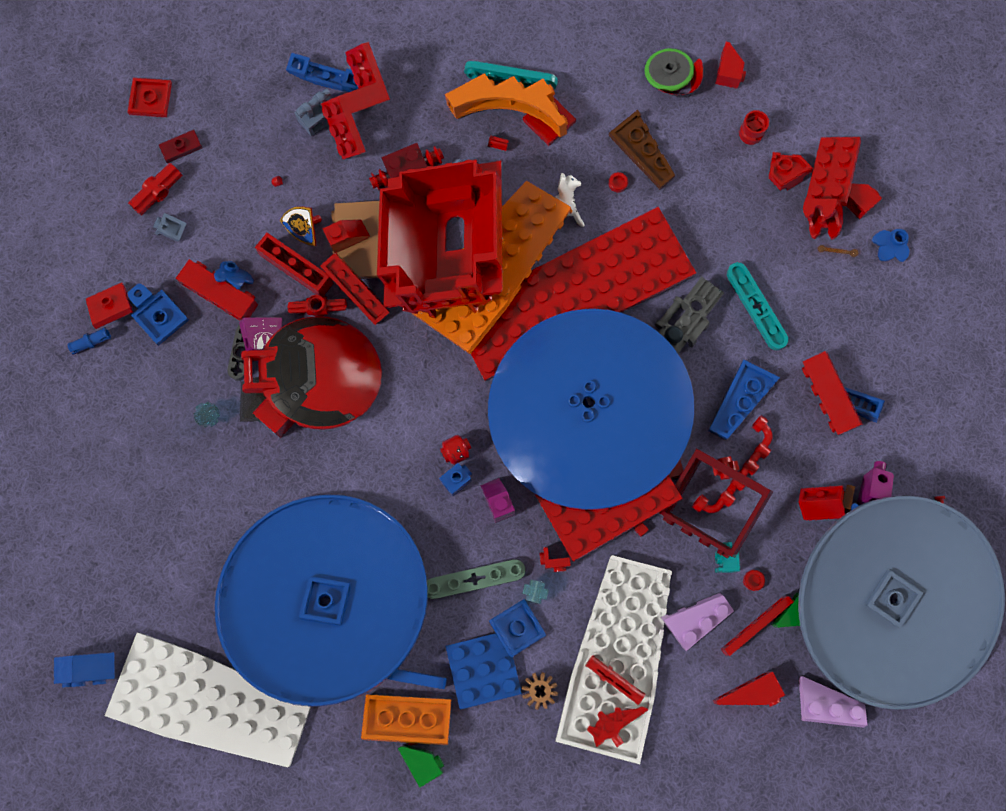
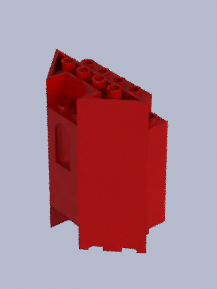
M465 160L458 163L427 166L426 168L399 172V177L388 178V188L380 189L377 276L384 283V307L400 306L403 307L405 312L418 314V311L426 312L432 318H436V309L466 305L471 308L473 313H476L481 304L484 306L492 300V295L502 292L501 160L478 164L477 160ZM454 217H460L464 220V249L446 251L447 223Z

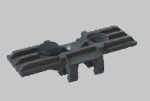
M701 277L684 300L676 296L673 299L674 303L660 321H656L655 326L660 330L659 333L672 345L677 353H679L686 342L689 343L688 345L691 348L696 344L697 338L702 331H706L709 327V321L706 319V316L724 292ZM694 301L700 302L702 309L699 311L694 310L691 303ZM680 307L685 310L674 326L668 324Z

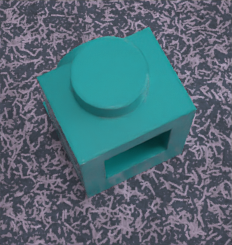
M722 542L732 548V542ZM717 551L715 552V562L719 564V568H715V573L740 572L739 552L735 558L729 556L728 559L718 554Z

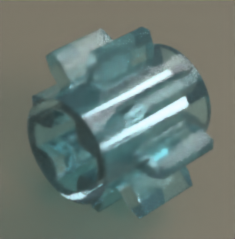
M206 402L205 404L200 403L195 407L197 411L193 414L194 420L198 425L206 428L209 425L212 427L218 422L217 418L220 415L216 405Z
M530 580L529 585L524 584L522 594L526 595V601L541 604L542 599H547L549 590L544 589L545 583Z

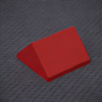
M267 398L252 413L280 438L295 423L278 414Z

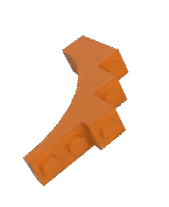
M484 73L445 94L447 106L456 119L482 110H515L540 119L550 126L560 138L567 134V119L558 112L553 97L555 95L554 89L544 79L525 88L522 82H518L514 76L495 85L492 79L489 80Z

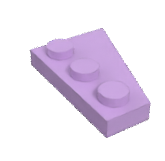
M718 593L697 602L694 606L684 607L677 610V613L660 618L682 648L687 651L734 610L725 597Z
M803 676L799 678L802 721L862 728L867 726L864 703Z

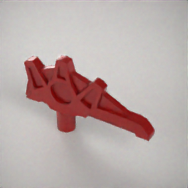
M641 706L637 709L621 711V708L617 707L613 713L607 715L600 711L597 714L599 720L595 727L589 726L587 731L593 736L596 747L610 738L615 746L619 747L624 743L618 734L620 730L647 712L648 708Z

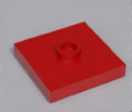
M554 98L558 112L567 119L568 125L566 128L568 130L576 123V118ZM529 114L523 117V121L548 146L559 138L556 132L540 119Z
M122 282L86 298L91 322L95 329L133 312L126 288Z

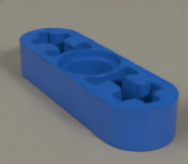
M397 669L387 678L389 680L445 689L447 678L400 669Z

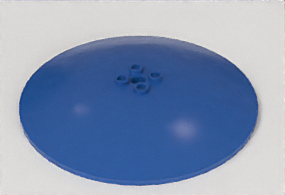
M581 309L561 313L540 322L525 332L510 347L501 360L493 377L488 400V420L492 440L500 458L511 474L523 486L539 497L557 505L583 510H598L623 505L640 498L659 485L671 473L682 457L690 439L694 419L692 384L683 361L672 345L648 324L632 316L603 309ZM592 398L595 404L591 408H586L583 405L584 400Z
M317 495L289 502L269 512L251 526L236 543L223 566L215 597V621L222 648L230 663L244 680L260 692L281 702L313 707L339 704L357 698L389 678L400 667L415 645L423 626L428 601V586L424 564L414 541L404 527L383 509L369 502L341 495ZM324 596L330 597V603L327 606L320 605V599Z

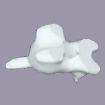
M561 173L558 184L559 194L555 198L569 205L572 213H568L567 216H574L576 223L584 227V222L577 211L574 191L577 187L581 186V181H578L572 175L565 177V174Z

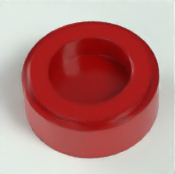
M620 172L612 174L609 178V188L616 193L623 192L628 185L627 176Z
M750 570L743 577L744 586L750 591H758L764 587L765 577L758 570Z

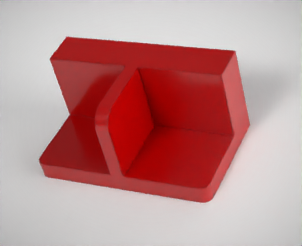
M843 485L801 488L798 502L804 520L838 519L846 514L843 505Z

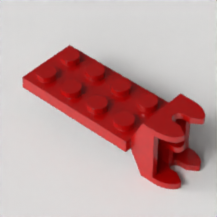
M821 137L807 197L803 205V212L808 219L809 232L813 239H816L821 234L823 228H828V235L831 240L835 239L841 232L843 206H847L861 145L860 137Z

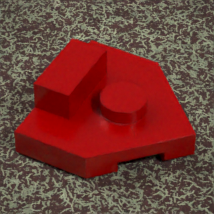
M773 152L768 178L780 191L784 188L788 191L801 183L804 176L812 172L813 167L801 155L793 154L790 156L781 155L780 152Z

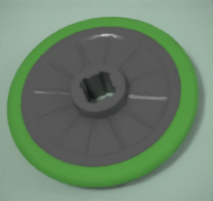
M677 49L659 50L649 57L645 65V76L648 82L655 88L663 91H676L685 87L694 75L693 61L686 53Z

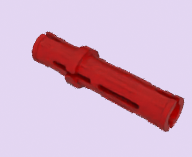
M594 655L589 658L585 666L599 675L600 680L603 682L607 681L637 705L642 702L646 693L616 673L611 665L607 666Z

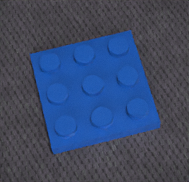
M496 633L446 646L460 710L522 694L514 658H510Z

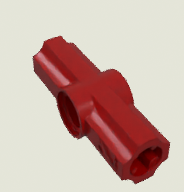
M169 163L155 177L147 178L142 184V190L128 204L142 216L155 202H161L168 195L169 189L183 175L173 164Z

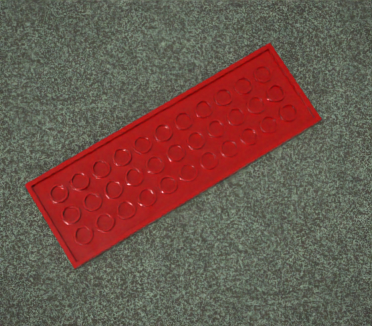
M658 206L533 269L528 278H524L520 284L521 288L512 302L472 351L471 356L484 381H487L494 377V369L500 364L510 347L525 332L540 322L561 313L581 309H603L622 313L695 276L696 271Z

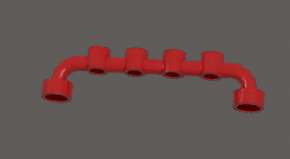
M762 415L756 419L751 428L758 433L762 430L764 439L755 448L754 453L739 471L745 476L748 473L753 475L759 468V465L756 464L759 458L765 459L771 452L768 446L772 441L773 433L767 425L768 420ZM732 479L730 485L719 496L718 501L714 505L707 504L709 499L701 494L693 503L692 508L697 512L701 510L707 513L719 512L724 505L730 507L736 499L733 493L736 489L739 491L743 490L745 485Z

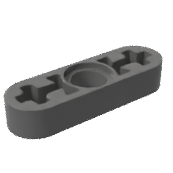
M240 325L236 328L227 370L228 375L235 381L244 379V364L241 363L244 361L236 354L239 348L245 347ZM235 360L240 361L239 368L242 370V373H238L237 376L233 372V370L238 368V363Z

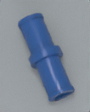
M104 327L94 333L84 334L82 338L69 342L67 346L69 351L75 355L87 348H95L96 344L111 339V335L107 328Z

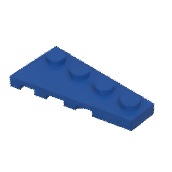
M743 360L708 431L727 440L780 377Z

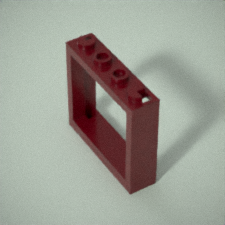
M696 448L675 485L681 496L702 461L762 495L732 548L673 514L672 511L676 504L659 514L664 516L663 520L668 524L674 526L676 523L681 526L680 531L691 537L693 534L700 538L699 542L707 547L713 545L718 548V554L727 559L729 556L735 558L773 491Z

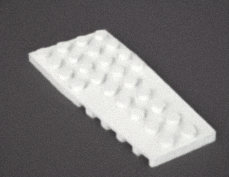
M613 555L610 556L570 677L556 742L640 764L655 698L657 671L661 655L660 649L664 634V622L660 617L665 616L667 612L666 606L672 571ZM594 655L607 666L611 665L616 673L646 693L642 702L637 705L607 681L603 682L600 680L599 675L585 666L589 658ZM641 706L648 708L647 712L620 730L618 734L624 743L619 747L615 746L611 738L606 739L604 743L596 747L593 736L587 731L589 726L595 727L599 720L597 714L600 711L607 715L613 713L617 707L621 708V711L637 709Z
M136 633L105 716L164 737L289 767L293 761L311 707L293 705L271 698L255 689L233 668L227 667L200 653Z

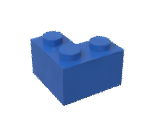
M114 652L54 658V684L62 683V688L85 686V681H93V685L106 684V679H115Z

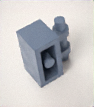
M327 88L322 92H317L309 102H304L294 112L297 121L311 137L329 124L327 118L322 113L321 103L332 99L330 97L331 93Z

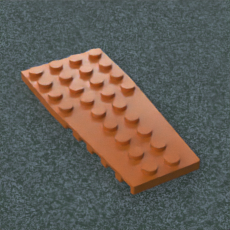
M525 181L502 206V292L492 295V300L484 306L481 304L476 313H473L471 308L466 305L436 309V318L429 317L428 313L418 311V314H412L468 354H471L520 290V284L524 278H528L531 274V268L536 261L539 262L547 245L550 246L552 243L553 235L558 229L562 228L564 225L563 221L568 213H572L571 207L532 183Z

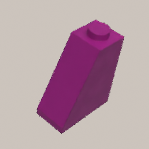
M500 478L480 485L495 523L515 515L513 504Z

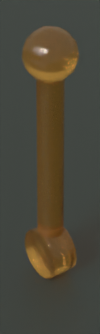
M824 245L818 246L820 253L827 251L849 254L851 257L858 255L857 249L849 251L827 248Z

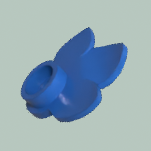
M895 229L892 232L882 230L872 238V242L880 246L878 249L880 261H889L896 257L900 262H904L908 258L910 252L907 246L909 237L905 230ZM896 236L901 239L900 242L895 239Z
M232 261L222 262L219 269L214 273L217 282L228 281L238 290L243 286L244 282L248 284L254 283L253 277L248 272L239 269Z

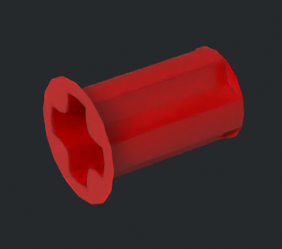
M490 134L488 146L506 151L509 140Z

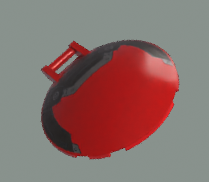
M316 316L295 320L280 328L269 339L263 350H246L241 352V359L244 361V384L242 385V391L244 393H263L278 414L285 419L287 418L298 423L297 425L302 427L325 430L345 426L367 412L380 389L382 369L376 349L361 331L335 318ZM252 361H258L259 383H253Z

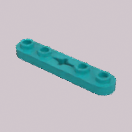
M477 61L466 62L464 73L470 79H475L485 73L489 80L503 82L514 76L518 82H522L525 88L542 79L548 85L550 84L553 89H556L558 78L553 74Z
M739 262L733 263L727 270L728 280L767 345L773 350H782L788 343V336L747 267ZM754 302L762 305L760 311L757 308H753Z

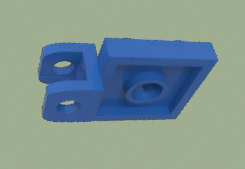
M139 283L127 293L129 299L138 308L131 316L158 346L189 321L163 290L153 295L144 285ZM157 314H165L164 320L162 322H156V320L158 319L156 316Z

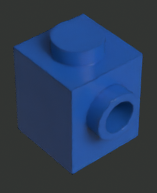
M457 463L442 475L439 480L450 494L454 496L472 481L470 478L472 473L465 465L461 467Z

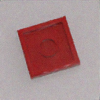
M133 78L128 114L167 118L172 87L171 80Z

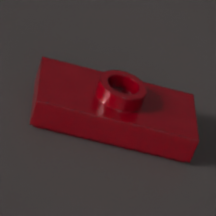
M195 130L158 144L167 163L202 149Z

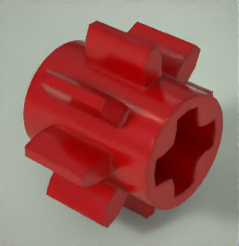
M731 456L717 459L736 471L740 470L738 461H732ZM713 468L714 476H720L721 480L730 479L729 476Z

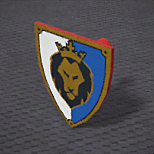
M297 206L285 212L280 219L285 229L300 242L316 246L314 225L322 221L321 216L316 215L313 217L312 208Z

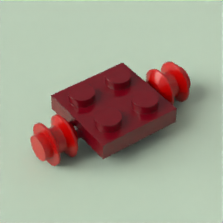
M416 142L381 157L387 173L385 174L380 169L377 175L371 172L372 177L369 180L373 189L377 188L380 191L381 185L387 188L388 178L399 177V172L409 169L426 168V164L434 166L436 162L442 164L444 156L441 149H437L435 146H433V151L431 152L426 149L425 156L423 157Z

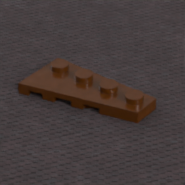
M638 110L609 132V137L659 190L674 179L675 174L665 156L661 154L655 139L653 140L649 133V128L641 119V114Z

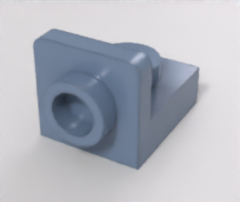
M164 213L161 218L157 217L153 227L156 228L154 234H162L178 242L187 223Z

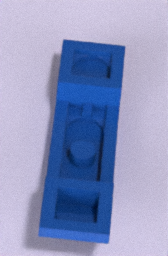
M291 53L286 71L310 83L344 92L359 89L354 82L352 70L346 69V72L310 62L309 57Z

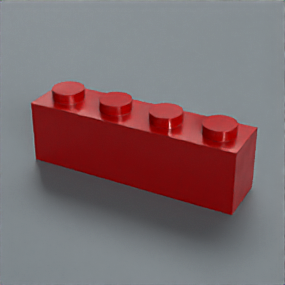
M267 232L255 246L256 251L262 258L316 295L324 297L334 284L327 273Z
M190 259L187 261L176 277V280L181 285L239 321L243 318H250L258 306L254 300L256 297L248 291L243 293L229 282H217L214 277L215 271L209 272L206 270L207 267L200 261L196 263Z
M824 351L803 361V373L806 378H811L813 385L810 387L814 395H819L822 401L819 405L824 415L828 414L831 420L828 424L832 432H837L838 435L862 426L863 424L828 352Z

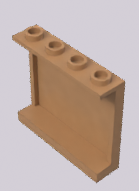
M379 201L334 204L335 211L331 212L333 223L340 220L362 219L370 235V238L337 254L360 279L378 278Z

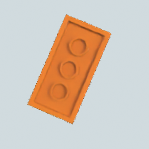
M366 695L361 739L448 745L451 700Z

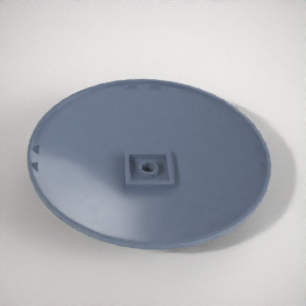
M891 496L876 499L860 505L842 516L824 533L813 549L805 566L799 591L798 612L803 639L812 659L821 672L832 684L854 699L868 705L886 709L923 707L936 703L958 691L977 674L987 661L995 646L1003 622L1005 606L1004 582L1000 565L990 543L975 524L962 513L941 502L924 497ZM896 593L898 599L894 604H891L890 596Z

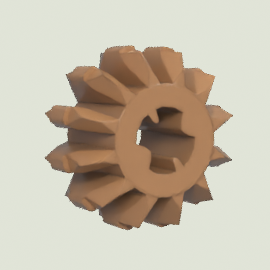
M541 672L540 679H537L536 673H533L532 676L535 681L532 682L529 678L525 679L530 684V687L522 686V690L529 691V693L523 695V698L531 697L527 703L529 706L536 701L535 709L537 710L540 707V702H542L544 709H547L546 700L551 704L555 702L550 695L558 696V692L551 691L552 688L557 687V683L548 684L552 680L551 676L544 681V672ZM537 685L539 687L541 685L545 686L543 689L545 694L543 696L539 694V697L535 695V687Z

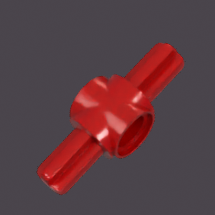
M312 295L306 298V301L288 303V312L290 314L307 313L308 316L313 315L315 317L328 315L329 311H345L347 309L346 299L328 300L327 297ZM316 303H322L319 309H313Z

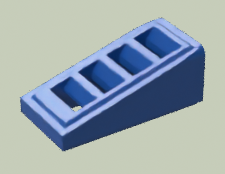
M845 387L848 395L853 396L851 399L853 405L857 398L860 399L858 407L854 406L857 414L877 423L885 400ZM864 401L868 403L866 410L862 409ZM872 405L876 406L874 412L870 411Z

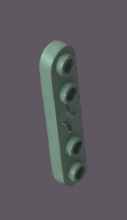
M509 560L430 578L427 580L428 598L438 599L518 581L525 574V566L519 560ZM473 573L480 577L486 576V578L477 582L478 585H474L473 582H463L472 578L471 574Z

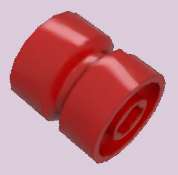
M759 110L749 112L739 129L740 139L748 145L759 143L768 129V116Z

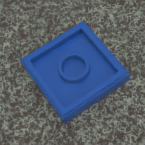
M525 599L489 620L510 658L546 636Z

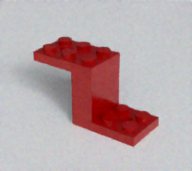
M369 42L345 52L347 63L354 75V82L359 89L321 103L322 113L327 118L330 133L335 139L337 151L341 155L342 160L366 152L352 114L390 100Z

